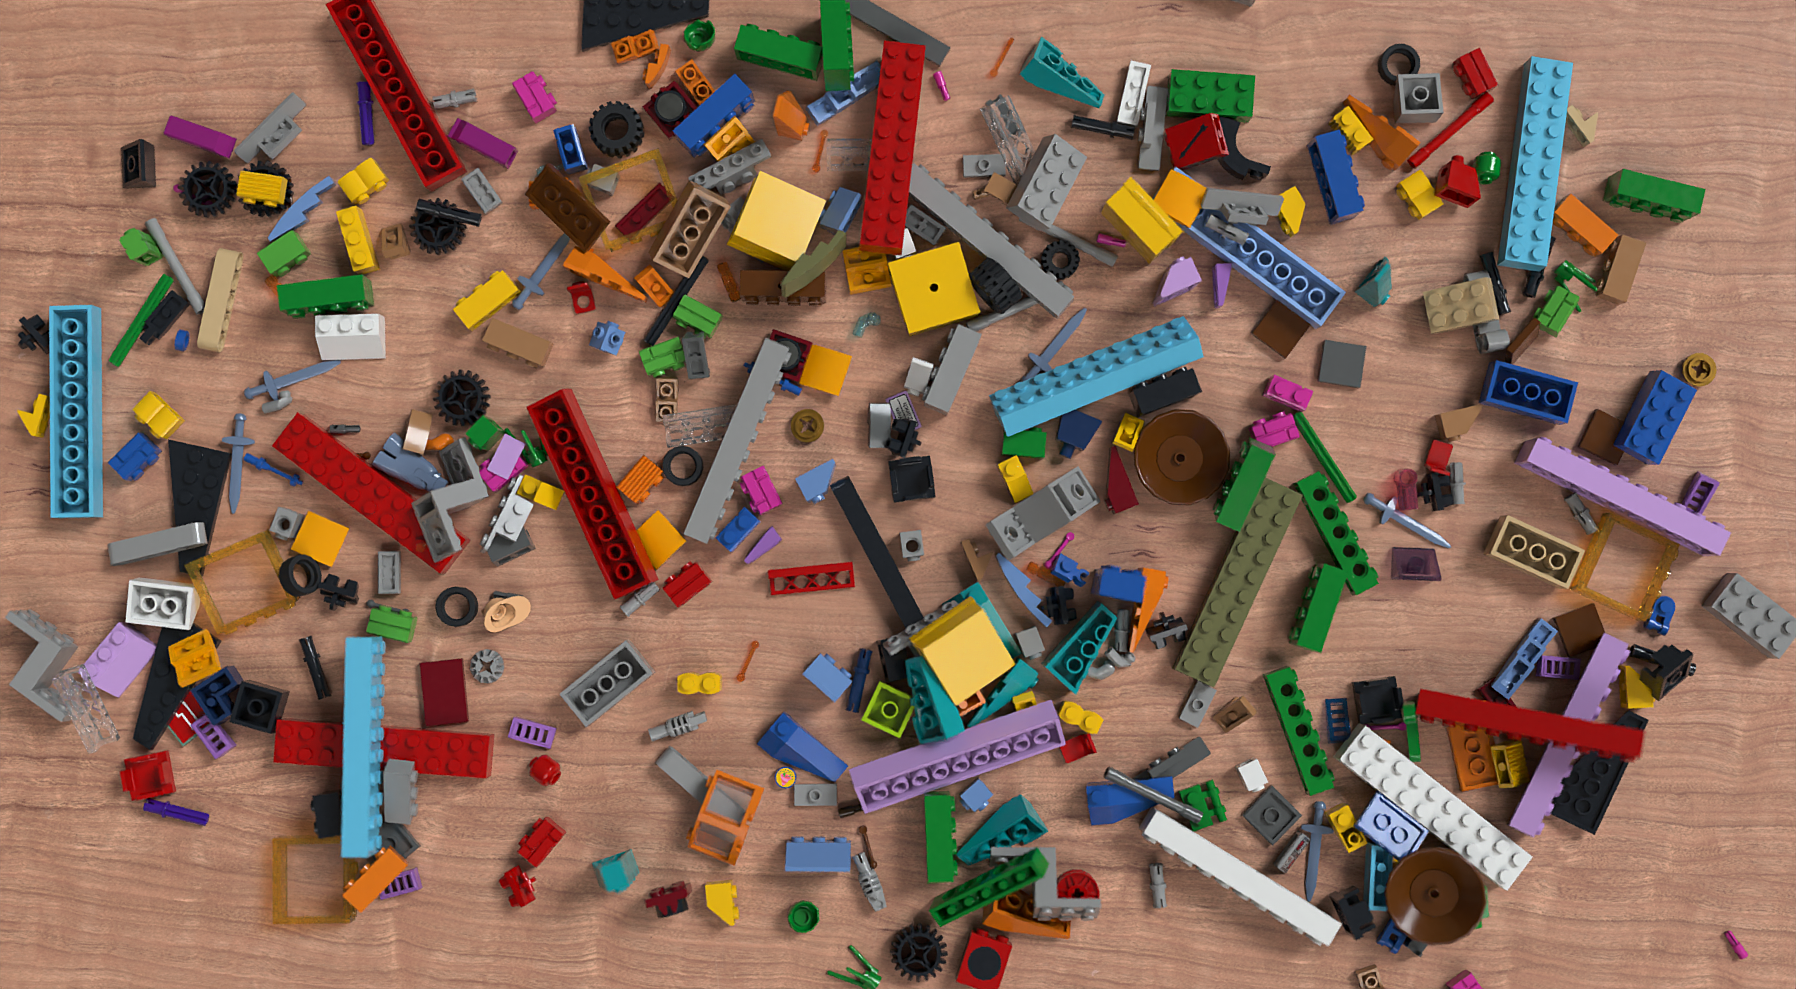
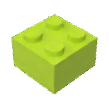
M879 681L861 720L900 738L914 710V706L910 703V698L913 696Z

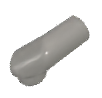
M281 391L279 393L280 399L262 404L263 412L266 414L275 412L289 405L293 399L290 391Z
M1110 647L1104 653L1119 668L1129 667L1132 665L1131 663L1135 662V656L1131 652L1119 655Z

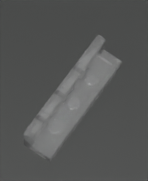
M1008 95L980 108L1010 176L1017 185L1026 171L1027 161H1031L1035 151ZM1004 102L1008 108L1007 116L1002 115L998 108ZM1010 122L1017 127L1016 136L1010 134L1008 130ZM1018 142L1024 143L1026 147L1024 155L1018 152Z
M827 139V171H869L868 163H870V157L868 156L871 154L872 139ZM831 156H840L844 161L841 164H831ZM855 156H861L865 161L862 164H855L852 159Z
M738 404L663 415L667 448L723 440ZM716 427L724 428L721 433L713 432ZM695 430L704 431L700 436L692 435ZM671 434H683L680 439L671 440Z
M85 665L60 671L52 681L88 753L97 752L102 745L118 741L120 736ZM80 672L83 678L82 683L75 681L72 674ZM83 690L91 694V702L83 698ZM92 709L100 712V720L92 716ZM100 728L107 729L111 736L103 738Z

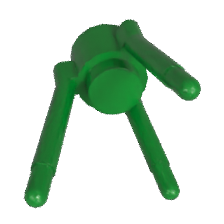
M1567 260L1554 271L1557 274L1554 279L1568 292L1570 290L1563 280L1569 281L1573 277H1576L1593 291L1598 290L1592 284L1596 282L1595 279ZM1577 304L1575 308L1577 312H1581V308Z
M506 428L505 432L507 433V435L515 438V436L510 432V430ZM521 430V434L529 448V451L526 452L523 448L521 452L527 463H531L532 468L547 462L546 456L548 454L541 438L542 450H540L539 446L533 448L526 432Z
M852 945L849 946V949L870 971L865 970L861 974L847 967L846 971L860 978L859 981L827 971L828 975L860 986L863 989H876L882 979L877 974L879 970L873 967Z

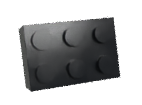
M1183 367L1171 373L1172 376L1170 377L1164 374L1154 378L1149 385L1147 381L1135 385L1132 388L1133 391L1129 393V397L1137 418L1200 394L1202 390L1194 369L1187 370V367Z

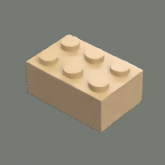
M1484 277L1423 292L1430 330L1433 334L1499 320L1491 278Z

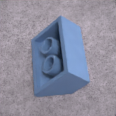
M793 836L791 840L786 842L785 871L850 872L851 840H847V837H834V840H825V837L816 836L813 837V840H804L802 836Z

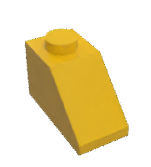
M1017 455L997 465L1014 503L1034 494Z
M1618 665V669L1621 670L1619 673L1620 706L1628 709L1652 708L1653 702H1655V698L1652 697V689L1640 681V675L1631 666Z

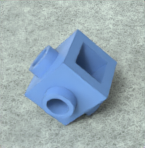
M607 321L606 324L598 322L593 330L589 345L617 356L626 332L618 329L619 325L610 321Z

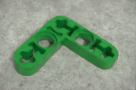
M1404 701L1403 712L1404 722L1407 726L1409 758L1411 762H1421L1416 701Z

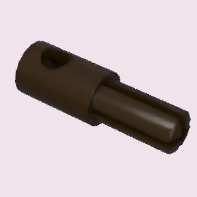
M861 804L838 809L840 819L863 811Z

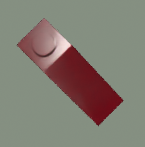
M1116 446L1109 448L1106 483L1107 499L1104 500L1108 511H1112L1113 514L1139 505Z

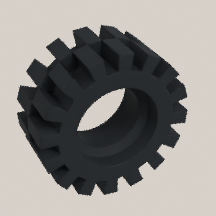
M1059 240L1058 242H1052L1045 248L1041 256L1043 271L1046 273L1047 271L1051 272L1057 280L1069 278L1079 266L1080 257L1078 256V250L1076 251V247L1068 241L1063 242V240ZM1062 252L1067 255L1068 264L1065 267L1058 268L1053 264L1052 257L1055 253Z

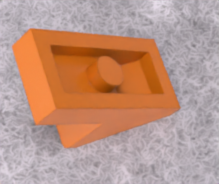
M650 264L634 277L659 307L663 306L673 294V290Z

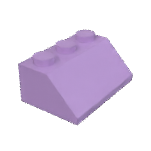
M1184 256L1172 261V264L1169 265L1170 267L1166 268L1167 271L1161 279L1153 300L1154 307L1193 290L1202 281L1191 257L1186 260Z
M118 622L78 670V673L94 686L119 698L154 657L157 645L130 623Z

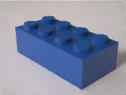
M736 74L732 75L673 130L676 139L694 158L697 155H703L707 151L704 146L705 142L731 118L736 116L738 119L743 112L746 114L754 107L753 103L755 100L752 91Z
M1340 129L1315 136L1307 145L1330 225L1355 218L1364 211L1363 207L1365 206L1364 199L1357 190L1359 186L1358 179L1352 173L1351 167L1353 163L1351 156L1347 155L1345 149L1347 146L1346 138L1344 135H1341Z
M1495 360L1488 365L1479 403L1553 424L1563 425L1569 421L1578 382Z
M1663 370L1649 371L1613 445L1647 465H1659L1697 390Z
M1103 565L1100 569H1095L1090 594L1142 603L1147 577L1141 576V571L1127 569L1120 572L1121 567Z

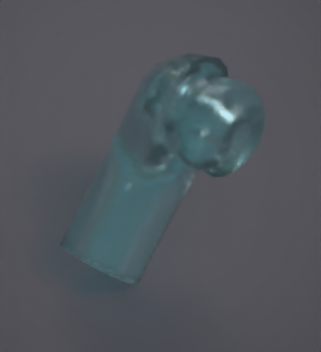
M870 312L859 317L852 334L862 338L867 326H877L880 324V316L875 312Z

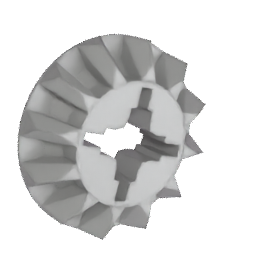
M482 650L472 658L470 671L473 678L479 682L492 683L503 674L504 661L496 651ZM482 661L486 663L494 661L490 665L491 672L488 670L480 672L481 668H483Z

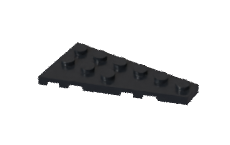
M584 0L581 50L584 52L594 47L606 46L608 43L618 41L627 36L634 37L650 29L653 31L661 28L666 29L672 25L708 17L710 0Z
M168 439L176 527L203 522L207 538L206 545L178 552L179 569L183 573L203 576L232 453Z
M195 623L192 624L190 630L161 628L133 735L135 741L149 750H154L186 696L196 683L194 682L183 688L178 684L176 668L170 662L168 646L204 630ZM210 634L217 649L222 640Z
M1627 710L1613 725L1644 731L1649 720ZM1589 751L1588 754H1584L1573 765L1568 778L1563 777L1560 784L1564 785L1558 797H1553L1551 803L1554 804V807L1550 814L1595 835L1629 762L1620 761V756L1612 755L1611 758L1597 756L1598 752Z

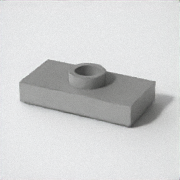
M1005 154L963 156L964 178L991 177L994 172L1001 176L1006 175Z
M476 168L461 179L485 214H488L503 203L479 168Z
M378 551V594L401 593V551Z
M1197 680L1178 718L1198 728L1217 690Z
M837 783L794 784V806L837 805Z

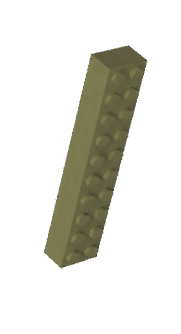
M1265 477L1240 532L1235 531L1172 669L1210 687H1215L1299 505L1302 494Z

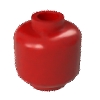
M548 755L535 757L529 764L530 777L542 786L554 785L561 776L560 764Z

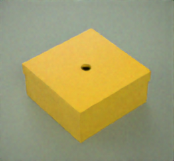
M760 171L751 184L726 245L782 270L790 271L802 253L805 254L826 200Z
M1132 177L1106 201L1101 211V214L1149 264L1166 248L1168 249L1183 232Z
M959 242L888 263L891 273L890 277L909 336L974 318L980 314Z
M971 596L909 638L919 656L924 658L955 706L1015 666L1013 659L984 610Z

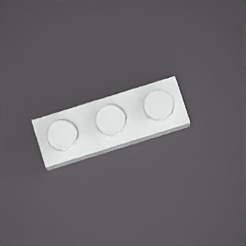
M1130 61L1117 123L1138 126L1151 65Z

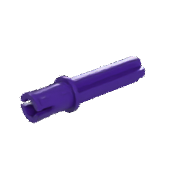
M366 81L357 82L359 100L357 105H359L362 144L367 146L373 145L375 143L372 104H374V101L371 100L370 85Z
M147 798L146 802L148 803H144L143 811L159 814L162 818L167 816L205 826L209 821V814L172 805L170 801L165 803Z

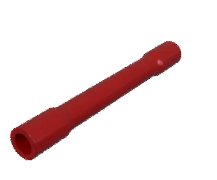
M1485 92L1470 108L1428 144L1408 158V164L1413 169L1420 166L1435 150L1494 102L1491 94Z

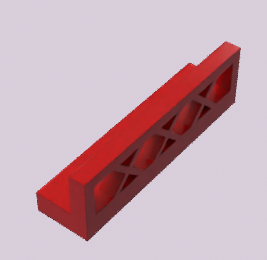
M853 562L768 570L771 595L855 587ZM841 571H849L850 583L841 584L835 578ZM831 572H837L833 577L829 574ZM821 573H825L831 578L826 586H820L814 581ZM811 574H816L812 579L808 576ZM804 575L810 580L805 588H799L793 583L798 576ZM795 576L791 581L787 578ZM783 577L789 582L784 590L775 591L774 578ZM834 580L838 585H830V584H831L832 581ZM811 583H814L817 587L809 586L811 585ZM791 585H793L796 589H788V588H789Z

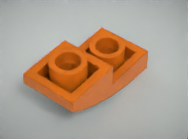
M651 29L634 37L627 36L611 43L618 64L655 53L656 49H660L655 32Z
M660 44V49H656L655 62L657 64L648 63V69H644L643 81H645L647 88L652 89L667 66L671 49L667 44Z
M693 59L675 71L699 106L715 92Z

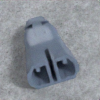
M395 432L384 444L383 449L385 450L380 451L372 463V467L428 492L444 488L448 484V481L441 477L442 474L438 473L437 469L423 456L402 450L404 439Z

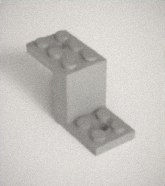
M466 437L456 440L439 451L452 485L430 491L411 503L434 563L442 561L462 550L460 539L455 533L452 519L448 514L468 509L489 496Z
M1078 466L985 525L990 535L1000 547L1001 552L1009 561L1101 501Z
M31 609L9 611L5 618L39 642L9 685L60 722L79 719L83 712L77 709L78 705L71 700L66 701L63 699L58 690L49 688L79 646L73 643L74 639L56 631L57 627L39 619L40 615Z
M991 847L989 867L995 868L1036 847ZM1038 847L1048 861L1049 866L1045 876L1032 883L1033 918H1038L1040 921H1048L1051 918H1059L1061 921H1070L1072 918L1092 921L1094 918H1097L1101 909V899H1057L1056 847Z

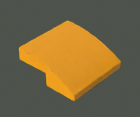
M734 116L705 142L704 146L718 162L751 145L755 141L737 117Z
M1171 169L1154 201L1173 221L1190 228L1202 208L1201 202L1207 188Z
M860 247L842 251L851 295L892 287L886 254L859 251Z
M813 344L799 384L839 397L852 356Z
M308 510L291 546V550L310 556L314 560L332 567L349 531V527Z
M659 510L636 530L652 565L657 570L687 542Z
M207 629L168 646L170 662L176 668L178 684L182 688L221 670L214 642Z

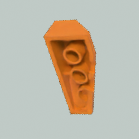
M786 90L783 94H779L773 114L777 134L802 141L803 136L808 135L810 123H807L806 115L791 91Z
M1351 95L1343 101L1345 108L1347 106L1350 107L1374 139L1369 144L1386 168L1395 171L1421 143L1400 126H1397L1396 129L1390 126L1387 122L1388 119L1384 116L1373 115L1370 107Z
M575 246L563 263V267L572 274L647 303L648 301L646 296L593 253L594 249L592 248L585 253Z
M1138 568V571L1142 572L1141 576L1147 578L1142 603H1133L1130 624L1131 633H1129L1127 647L1128 652H1134L1163 594V590L1167 589L1169 577L1165 576L1166 571Z
M1021 889L983 906L982 924L1001 931L1054 938H1070L1071 920L1061 921L1059 918H1051L1048 921H1040L1038 918H1033L1032 894L1028 895Z

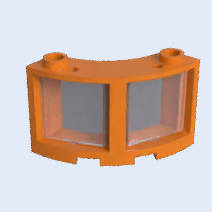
M716 770L714 776L710 775L705 786L709 788L695 826L694 828L690 827L686 839L689 840L688 848L735 866L748 833L749 825H747V821L752 822L764 788Z

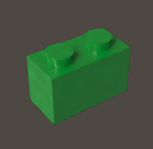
M482 415L465 434L469 437L467 441L474 448L489 451L506 432L492 418Z
M1031 427L1029 431L1023 430L1007 437L1003 430L1001 455L1044 459L1047 432H1042V428Z

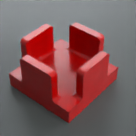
M169 750L124 759L125 770L120 771L123 792L130 791L132 801L176 792Z

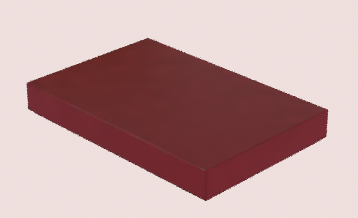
M463 658L420 663L425 725L468 722L469 713Z

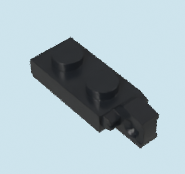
M171 290L145 321L146 324L143 328L146 331L139 339L148 345H151L156 338L160 340L188 308L190 303Z

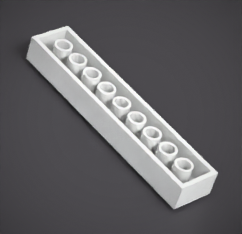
M1358 724L1333 756L1373 789L1381 792L1422 824L1447 847L1470 861L1479 872L1500 888L1507 891L1532 859L1530 854L1365 725Z
M1154 807L1150 808L1139 826V829L1143 832L1141 835L1153 844L1158 841L1161 843L1160 847L1171 855H1174L1176 852L1179 854L1178 858L1191 867L1193 864L1197 865L1196 869L1209 878L1212 875L1215 876L1214 880L1227 889L1230 886L1233 887L1232 891L1247 901L1248 898H1251L1250 902L1262 911L1266 912L1269 909V914L1282 923L1285 920L1288 921L1287 925L1300 934L1306 932L1305 936L1319 946L1322 943L1329 946L1342 925L1332 916Z

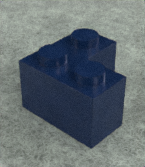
M235 666L224 667L190 690L213 726L221 725L231 718L234 703L228 695L238 689L241 681H244Z

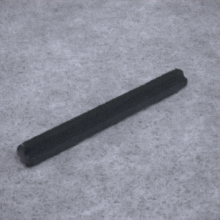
M701 257L690 278L683 277L644 337L646 343L651 346L655 345L672 319L683 296L688 294L707 265L708 259L706 257Z

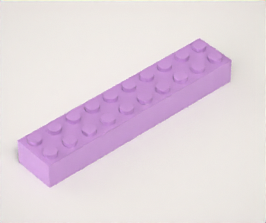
M1545 437L1533 438L1524 442L1515 464L1567 490L1576 492L1578 495L1702 556L1721 555L1731 532L1725 530L1724 525L1714 521L1711 523L1705 520L1706 517L1700 513L1693 512L1692 514L1686 511L1687 507L1679 503L1672 504L1667 501V497L1655 493L1654 495L1647 492V487L1640 484L1633 485L1628 482L1629 479L1619 474L1615 476L1609 473L1610 470L1604 466L1590 464L1591 460L1580 455L1576 457L1571 454V450L1562 446L1558 448L1552 445V441Z
M1606 633L1601 635L1600 642L1594 648L1562 713L1563 716L1595 721L1598 718L1602 709L1598 706L1601 701H1606L1611 691L1608 686L1610 682L1616 681L1621 671L1617 667L1619 663L1623 664L1630 653L1627 650L1629 644ZM1553 743L1547 744L1508 826L1530 837H1534L1535 834L1540 835L1545 825L1542 823L1544 816L1550 815L1554 807L1551 801L1554 796L1558 797L1564 787L1560 783L1563 777L1568 778L1573 768L1570 763L1573 758H1578L1580 754L1575 752L1573 747L1567 746L1566 750L1553 748Z
M1052 700L967 728L964 732L949 739L919 744L918 746L851 768L849 771L855 791L866 814L1066 745L1058 715Z

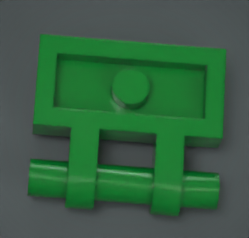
M1213 779L1205 782L1207 790L1204 791L1201 790L1199 784L1179 790L1183 804L1203 812L1199 823L1189 820L1193 832L1214 825L1211 816L1217 815L1219 822L1227 820L1225 805H1222L1218 795L1220 791L1215 786ZM1205 798H1211L1214 808L1208 809Z

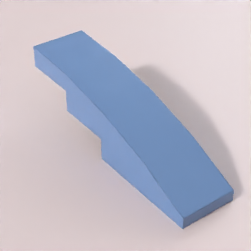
M876 61L855 73L854 82H850L851 90L828 91L822 98L809 104L806 107V111L817 126L877 88L879 86L881 65Z
M328 176L310 188L288 209L268 236L270 242L276 241L289 231H294L309 222L305 214L323 203L319 195L336 186L332 177Z
M997 553L995 557L1017 597L1029 612L1045 627H1048L1052 620L1037 608L1042 600L1026 587L1031 580L1004 556Z
M1539 617L1502 667L1491 687L1509 700L1535 668L1534 664L1545 652V647L1558 631Z

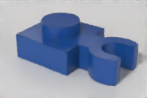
M1061 553L1056 556L1050 572L1067 583L1073 580L1079 587L1086 584L1080 576L1086 578L1089 575L1087 570L1077 569V562Z

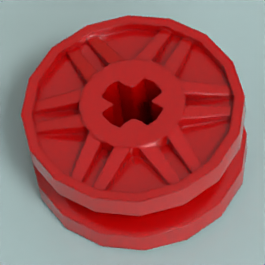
M1072 869L1066 871L1057 879V899H1099L1100 891L1095 879L1083 870ZM1075 889H1079V897H1075L1072 894L1075 893Z

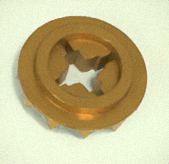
M1692 354L1682 364L1683 371L1681 374L1684 375L1686 382L1693 386L1708 385L1716 376V364L1707 354ZM1700 364V369L1706 373L1696 375V371L1692 367H1697Z
M800 410L791 420V431L795 438L802 442H814L820 438L824 431L823 418L815 410ZM814 419L811 424L814 432L807 429L801 433L804 426L800 420L809 422Z

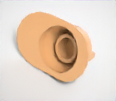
M523 596L491 599L481 611L484 616V625L490 632H499L524 621L530 612L531 605L529 600Z

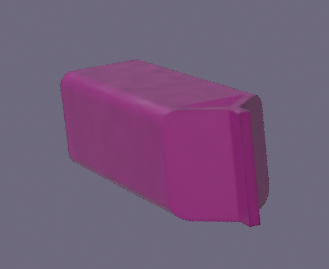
M170 115L164 130V135L169 139L227 158L231 157L237 141L236 138L172 115Z
M457 118L448 134V137L507 169L510 168L518 153L514 146Z

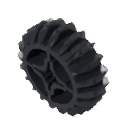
M268 160L265 164L262 161H258L257 167L255 164L250 163L251 170L243 168V171L282 176L288 181L291 179V176L286 174L287 170L285 168H280V165L277 163L272 165V162ZM287 181L284 203H291L288 195H294V192L288 188L294 186L292 182ZM242 198L238 199L239 203L244 204L243 208L245 210H250L252 215L258 213L259 217H264L265 214L268 217H272L273 212L279 215L280 207L284 210L287 209L285 205L277 204V207L262 205L264 202L256 201V204L244 203Z
M211 161L206 163V167L203 162H199V168L191 165L193 171L190 173L188 170H184L187 178L181 177L180 180L184 185L178 186V189L184 191L179 194V197L184 199L182 204L188 206L190 212L195 211V215L199 217L203 213L205 218H209L211 213L216 218L218 216L217 211L225 214L223 209L225 206L228 209L232 208L229 201L236 202V199L232 196L237 191L233 188L237 183L232 181L233 174L228 173L226 167L221 168L219 163L213 166ZM207 174L215 175L214 177L211 176L208 180L199 179ZM221 181H223L224 191L222 196H220V194L218 193V188L221 185ZM194 184L198 186L195 199L192 193ZM202 184L206 187H210L211 191L215 193V195H212L210 192L207 193ZM209 199L217 201L211 205H201L202 202L205 203Z
M440 198L435 200V203H438V201L442 202ZM447 199L443 201V205L457 208V205L454 203L450 205ZM414 210L418 215L417 217L411 216L410 218L415 222L409 225V228L414 229L410 235L416 237L414 243L416 245L420 244L419 248L421 250L427 248V253L432 254L435 250L436 255H440L441 250H443L445 254H448L449 247L455 251L456 247L454 244H462L459 237H466V234L461 232V230L467 229L466 225L453 221L454 224H450L449 222H444V218L440 217L437 219L434 216L430 221L424 222L430 214ZM440 223L442 227H439L437 231L435 229V226H438ZM423 230L432 232L435 243L427 241ZM447 232H452L451 235L443 241L444 235Z
M460 369L458 376L454 371H451V378L446 375L443 376V379L446 381L445 383L437 382L441 389H434V392L439 394V397H433V401L439 402L434 407L436 410L442 409L438 415L440 417L446 415L445 421L449 423L452 420V425L457 426L460 421V425L465 427L466 420L470 425H473V418L477 421L481 418L478 415L479 413L487 414L483 407H490V404L485 402V399H491V395L484 393L490 389L487 386L482 387L486 381L484 379L479 380L478 374L472 376V371L467 370L464 375V371ZM460 382H470L476 390L465 391ZM453 386L454 393L450 398H447V393ZM460 394L466 396L464 402L457 401ZM477 396H478V400H477L476 406L474 407V409H473L472 411H470V410H471V406H470L471 401H472L473 399L477 398ZM459 405L464 415H455L449 409V406Z
M918 923V930H914L913 924H910V932L902 928L904 936L898 933L895 935L899 942L892 941V946L897 949H891L890 954L897 956L891 958V962H899L895 966V970L898 971L903 968L900 975L904 977L906 973H909V981L912 980L913 975L916 976V982H920V976H924V980L928 981L929 973L933 978L936 977L934 969L939 972L942 971L939 963L946 964V960L941 957L947 956L948 952L941 949L947 947L946 942L939 943L942 941L943 936L935 937L937 929H933L931 933L929 932L930 925H926L925 930H921L922 925ZM922 936L931 941L918 943L913 937ZM907 941L911 952L903 959L901 950ZM914 946L916 949H923V958L915 956ZM935 946L937 954L933 963L930 964L927 953ZM919 962L925 968L915 969L908 966V964Z

